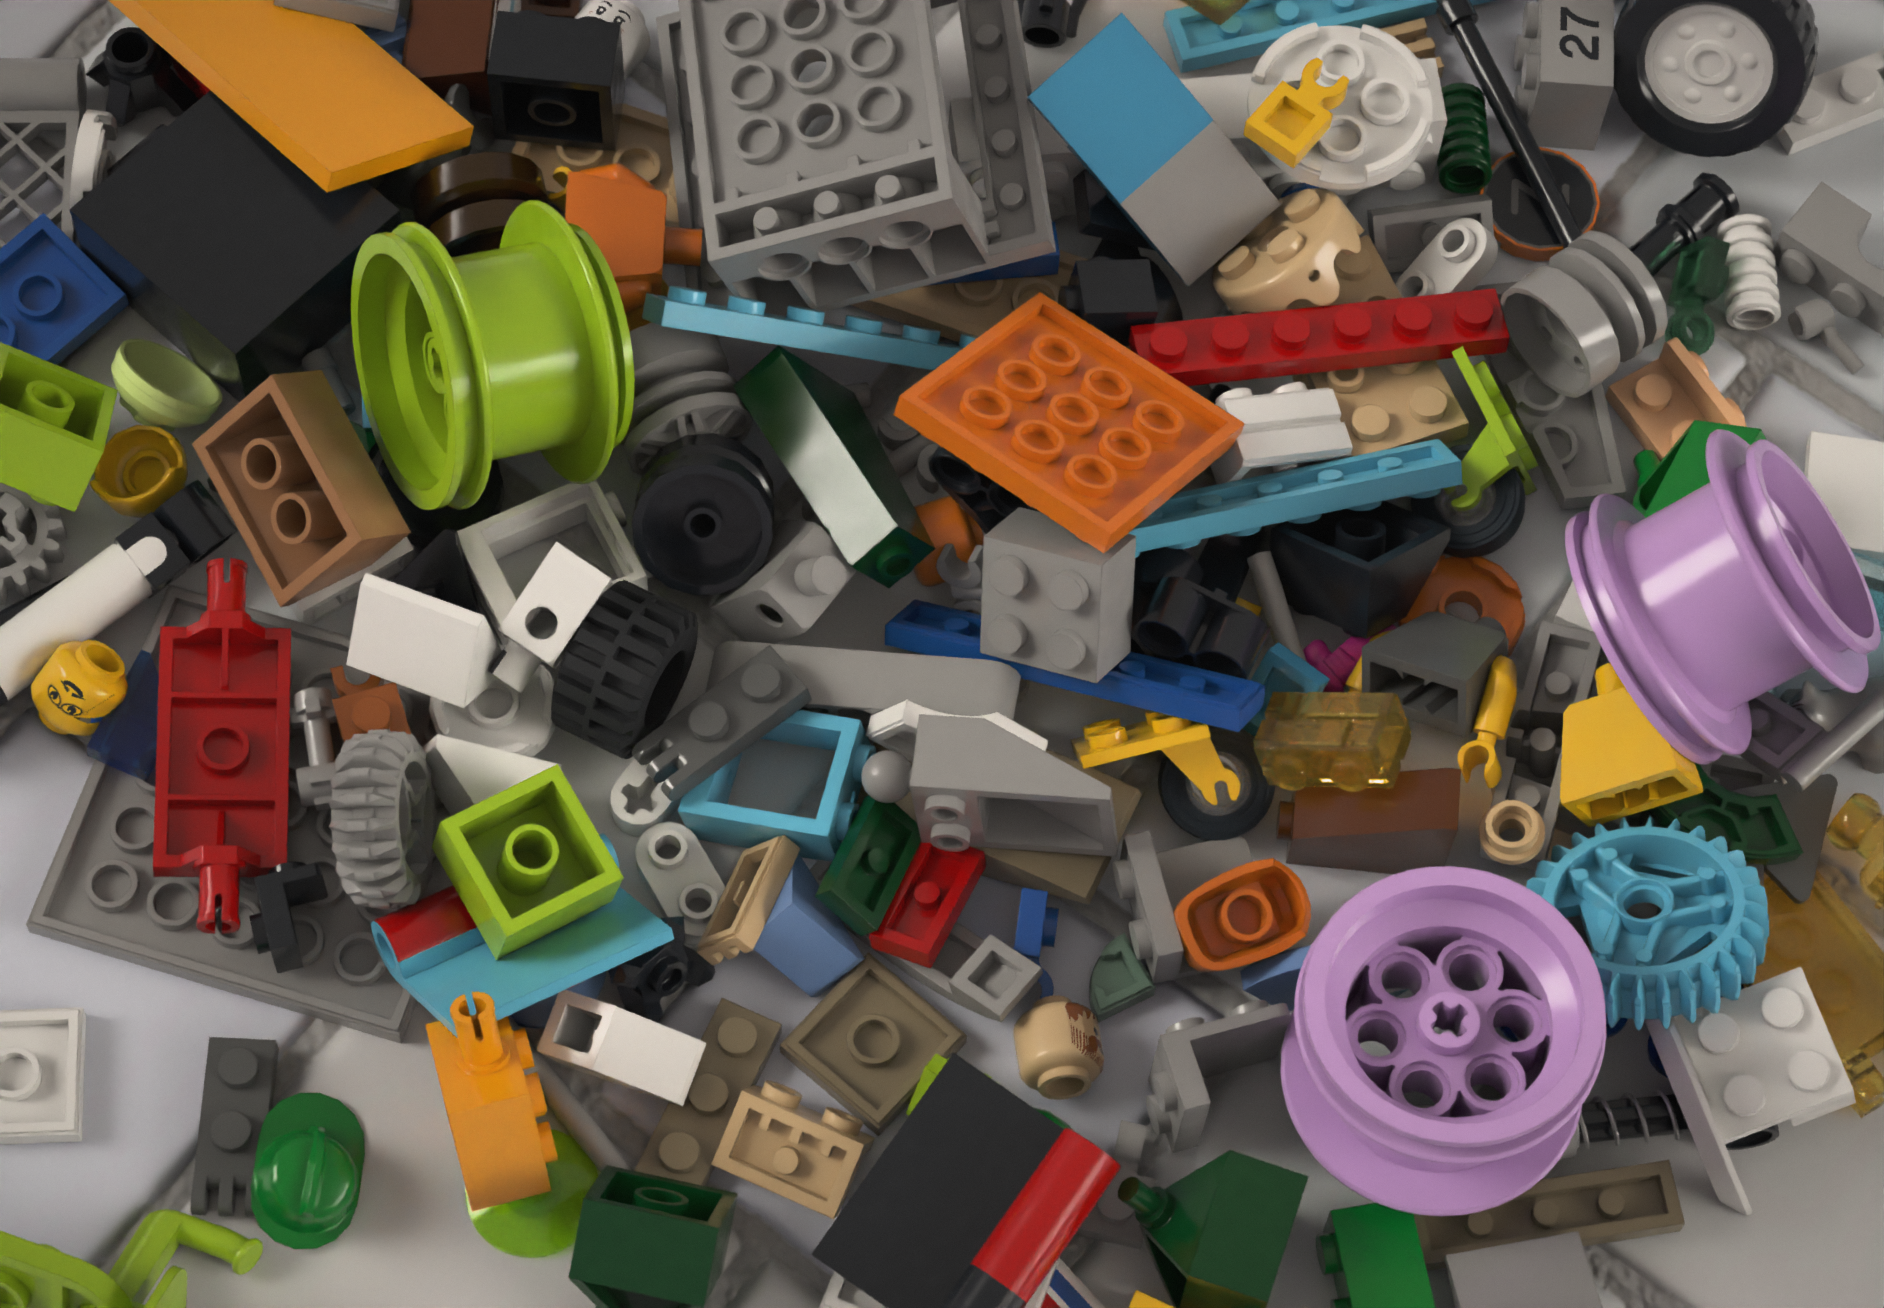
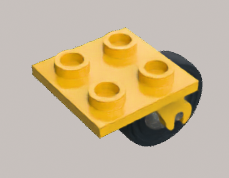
M1146 710V721L1121 726L1119 718L1101 720L1083 726L1084 736L1070 739L1073 752L1083 769L1161 750L1165 754L1158 773V789L1162 804L1171 819L1181 829L1201 839L1227 840L1245 834L1263 819L1274 798L1276 779L1271 758L1262 744L1243 729L1240 732H1235Z

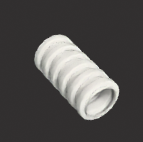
M1741 214L1723 221L1717 228V237L1720 242L1719 256L1722 258L1720 261L1721 273L1724 275L1722 277L1723 289L1726 291L1724 293V303L1727 307L1726 322L1740 330H1760L1776 323L1781 317V307L1778 303L1779 289L1776 286L1777 272L1774 270L1775 255L1772 253L1774 251L1773 239L1770 237L1772 235V226L1767 218L1760 215Z

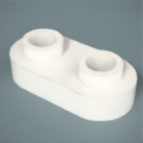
M1460 218L1454 220L1435 236L1399 277L1395 285L1402 298L1472 291L1493 267L1498 254L1497 241L1494 235L1475 219Z
M675 822L655 824L645 830L637 842L635 854L638 873L663 917L684 916V942L698 945L724 892L725 885L698 838L689 828ZM664 845H673L680 850L679 854L672 859H663L656 852ZM695 898L706 899L711 904L706 911L701 913L689 910L687 905Z

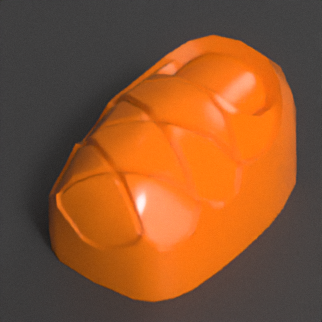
M1274 858L1240 865L1205 882L1180 900L1173 909V914L1183 945V954L1188 965L1199 972H1218L1263 960L1279 954L1296 944L1307 935L1311 918V904L1300 878L1284 864Z

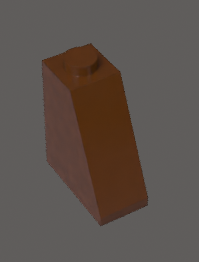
M1439 768L1296 779L1291 802L1280 801L1277 815L1276 839L1287 840L1286 863L1386 874H1397L1424 867L1445 866L1458 831L1461 769Z

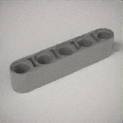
M726 641L719 643L715 647L705 691L707 692L756 654L771 645L808 688L812 700L799 710L860 719L865 732H867L871 715L907 699L920 706L947 714L981 716L998 712L1013 720L1021 675L1010 665L986 659Z

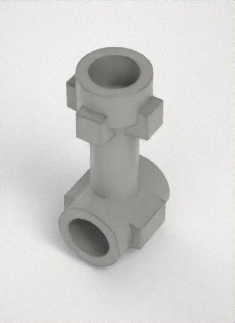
M323 687L306 688L294 694V708H290V719L293 729L304 728L309 767L296 769L302 807L315 805L316 811L331 809L328 803L332 799L333 791L330 780L336 774L330 724L337 722L332 703L331 691Z

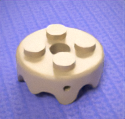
M1307 188L1278 199L1281 205L1215 263L1212 273L1213 287L1234 315L1285 310L1291 302L1297 299H1307L1320 306L1330 305L1339 296L1340 285L1334 271L1335 256L1339 252L1348 256L1359 253L1361 251L1359 235L1365 231L1336 193L1324 188ZM1314 270L1313 275L1308 277L1309 273Z

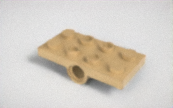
M1369 235L1359 237L1361 242V251L1350 256L1342 252L1336 254L1334 271L1340 288L1339 296L1330 305L1402 298ZM1314 270L1309 273L1308 277L1313 275ZM1297 299L1291 302L1285 310L1318 307L1320 305H1316L1307 299ZM1436 360L1292 375L1293 382L1305 383L1307 390L1328 387L1334 390L1341 411L1340 421L1345 422L1353 446L1350 457L1439 439L1444 444L1467 437L1469 422Z

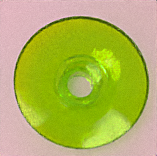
M551 1129L558 1156V1161L546 1163L552 1191L472 1212L465 1187L466 1207L471 1222L481 1237L494 1248L517 1257L538 1258L558 1253L575 1243L583 1198L598 1178V1173L594 1163L579 1144L563 1132Z

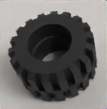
M626 580L613 584L602 594L595 606L592 607L571 639L562 659L552 693L551 720L555 724L554 726L622 759L631 758L633 756V747L664 723L684 685L697 645L698 622L696 614Z

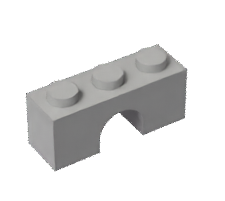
M1821 181L1781 230L1772 252L1775 255V265L1780 268L1781 272L1788 279L1798 284H1805L1828 299L1838 312L1847 317L1858 319L1881 334L1884 339V269L1870 264L1862 256L1858 247L1872 214Z

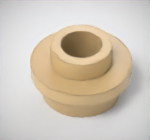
M1506 800L1492 806L1483 815L1479 824V841L1484 852L1493 860L1507 865L1522 864L1534 858L1542 849L1545 841V825L1542 817L1533 807L1518 800ZM1513 828L1521 831L1524 837L1520 841L1508 842L1503 840L1500 834L1506 829Z

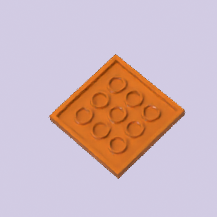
M1041 292L900 394L893 414L916 429L922 436L934 441L969 464L975 471L984 474L1022 499L1025 504L1037 509L1075 534L1078 539L1090 544L1103 554L1233 447L1236 438L1241 434L1245 425L1236 417Z

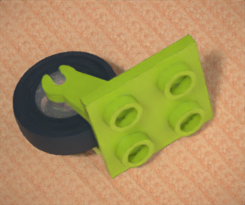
M1462 346L1452 351V354L1488 423L1474 444L1449 447L1461 460L1463 484L1442 488L1439 494L1432 497L1411 498V511L1451 528L1450 540L1443 553L1459 558L1481 557L1495 552L1514 536L1524 516L1525 495L1527 496L1537 491L1528 471L1539 465L1485 361L1483 360L1473 366Z

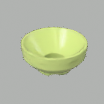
M142 339L123 341L111 364L113 379L121 396L119 399L120 405L126 408L132 414L133 419L142 425L161 427L171 432L175 428L196 426L207 422L222 402V392L212 377L190 359L155 342Z

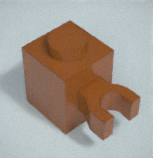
M342 665L330 668L334 686L339 698L332 699L343 744L345 740L351 739L353 734L368 733V730L390 729V732L397 731L411 734L396 683L384 684L383 678L370 674L366 682L354 685L346 680Z

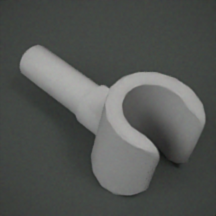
M1814 299L1795 307V312L1788 317V323L1798 340L1804 341L1819 335L1823 343L1833 351L1852 375L1864 366L1863 362L1839 336L1840 333L1835 329V315L1827 301Z

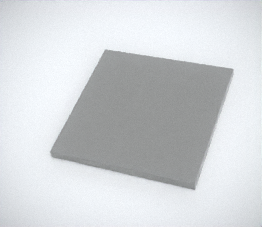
M168 584L129 677V691L113 715L27 920L26 926L28 931L402 1044L417 1000L389 973L378 952L371 930L373 920L398 909L371 908L370 906L355 905L351 897L344 891L342 878L336 872V855L331 851L333 836L332 830L328 827L331 823V809L316 811L315 805L302 807L296 769L309 767L304 728L293 729L291 719L287 862L300 861L307 865L319 863L328 893L326 899L290 907L303 967L277 973L271 951L258 954L249 915L261 913L254 877H240V929L234 933L222 934V908H217L215 934L204 933L196 927L199 909V877L153 876L160 626L187 627L199 621L201 614L207 611V595ZM246 607V612L251 615L252 621L265 628H291L290 708H294V694L306 688H327L332 693V699L339 698L330 668L342 665L346 680L354 685L363 684L369 679V673L346 665L351 637ZM384 679V684L391 683V681ZM396 683L411 734L414 735L419 745L423 747L436 736L429 713L430 696ZM337 722L330 724L335 760L338 754L341 753L343 746ZM435 792V809L438 811L436 830H438L440 821L451 817V815ZM438 858L432 863L433 877L427 884V890L423 898L453 885Z

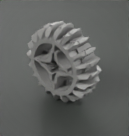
M390 729L368 730V733L353 734L351 739L345 740L341 753L338 754L335 760L336 774L330 780L333 791L332 799L328 802L331 808V823L328 827L332 830L333 844L331 851L336 855L337 859L336 872L342 878L344 891L351 897L355 905L370 906L371 908L399 909L401 905H414L418 898H423L427 890V884L433 877L432 863L437 858L432 849L437 832L436 816L438 814V811L435 809L434 800L436 789L432 786L431 782L432 768L426 763V753L413 734L397 731L390 732Z

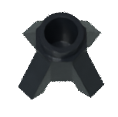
M126 27L113 33L106 43V50L95 58L86 73L87 76L103 87L109 86L106 112H110L119 127L128 124L138 113L159 106L165 107L173 116H180L199 100L169 68L170 63L167 52L137 27Z
M684 916L660 918L672 928L674 940L608 970L611 984L617 986L625 1010L658 1023L664 1014L660 1005L662 997L675 993L683 985L684 981L699 987L713 979L715 975L714 965L712 966L696 950L683 945L685 941Z

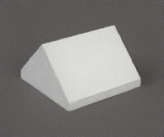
M365 573L360 583L346 665L465 708L497 679L495 675L489 672V669L502 651L484 615Z

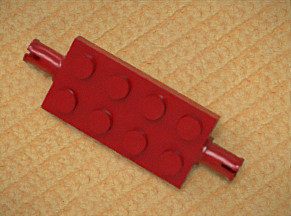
M224 558L212 559L207 563V611L201 614L199 621L187 627L160 626L153 876L199 877V909L196 927L198 930L210 934H215L217 908H222V934L234 933L240 929V877L266 875L273 867L286 863L288 856L291 628H265L252 621L251 615L246 612V583L249 566L245 561L236 558H230L229 582H224Z

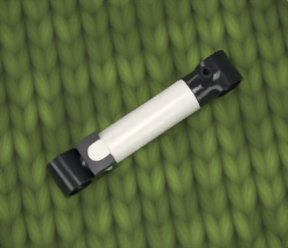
M199 480L187 485L159 506L153 513L150 512L117 536L112 545L0 626V707L32 684L36 675L61 644L69 641L91 640L146 598L150 599L159 593L168 584H171L183 575L187 568L206 558L238 531Z

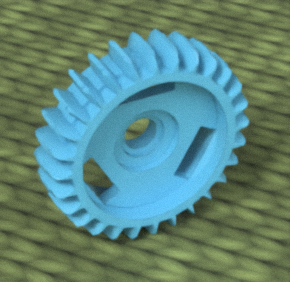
M1651 816L1647 819L1645 826L1630 827L1623 817L1620 821L1619 829L1607 831L1600 823H1597L1594 828V837L1588 839L1575 832L1571 838V849L1555 845L1551 852V861L1542 860L1537 863L1536 877L1527 880L1526 888L1540 895L1565 918L1580 915L1592 951L1591 955L1602 982L1605 1013L1611 1028L1616 1025L1621 1017L1633 1019L1634 1025L1639 1031L1643 1026L1644 1019H1660L1663 1027L1667 1030L1670 1026L1671 1017L1681 1014L1693 1024L1696 1020V1009L1699 1007H1704L1711 1013L1717 1014L1721 1005L1720 996L1732 1001L1738 1000L1741 983L1747 985L1754 983L1756 967L1764 964L1766 944L1769 937V914H1767L1765 887L1760 885L1757 868L1746 866L1743 851L1734 850L1728 852L1724 836H1719L1706 842L1705 830L1700 825L1690 833H1685L1681 831L1680 823L1677 819H1674L1668 828L1655 827ZM1637 903H1652L1662 909L1658 915L1648 919L1635 918L1626 912L1629 907ZM1709 942H1711L1710 945H1708V946H1707L1706 948H1704L1703 950L1699 951L1701 948H1703L1705 945H1707Z

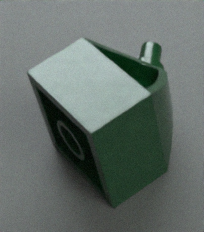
M1229 1150L1165 1189L1159 1186L1150 1188L1136 1177H1128L1119 1186L1118 1198L1135 1210V1217L1140 1222V1229L1146 1246L1175 1308H1266L1309 1176Z
M606 1165L583 1198L568 1279L596 1305L595 1308H704L723 1272L738 1193Z

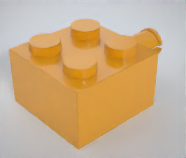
M477 991L472 992L476 1009L475 1015H470L465 994L456 998L450 1006V1015L455 1024L457 1037L440 1021L425 1024L472 1212L552 1191L546 1163L558 1161L549 1121L536 1123L535 1119L536 1117L544 1116L545 1112H547L538 1072L524 1075L523 1071L524 1069L535 1067L526 1029L524 1027L512 1030L508 1016L497 1021L495 1004L492 997Z

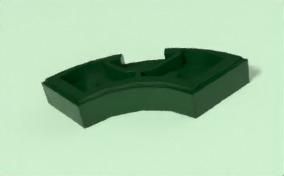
M1697 763L1695 765L1702 782L1703 793L1647 810L1663 828H1668L1673 820L1677 819L1680 823L1681 831L1685 833H1690L1698 825L1702 826L1705 830L1706 842L1719 836H1724L1728 852L1734 850L1743 851L1746 863L1764 866L1782 864L1796 860L1804 853L1776 794L1751 797L1729 791L1707 776L1700 764Z

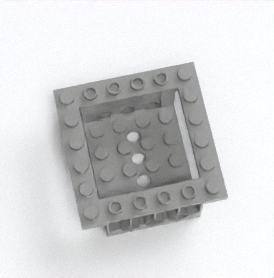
M678 0L679 11L656 17L679 226L682 228L703 229L700 266L684 265L686 288L707 292L705 303L727 306L729 295L764 301L766 302L765 313L786 316L788 305L825 312L1056 252L1034 106L1027 100L1032 91L1018 0ZM958 2L987 197L985 201H980L951 151L931 9ZM817 61L826 62L825 71L818 79L807 83L798 81L799 75L807 65ZM822 115L834 117L831 127L824 134L816 137L805 136L806 129L815 118ZM717 335L718 339L726 337Z

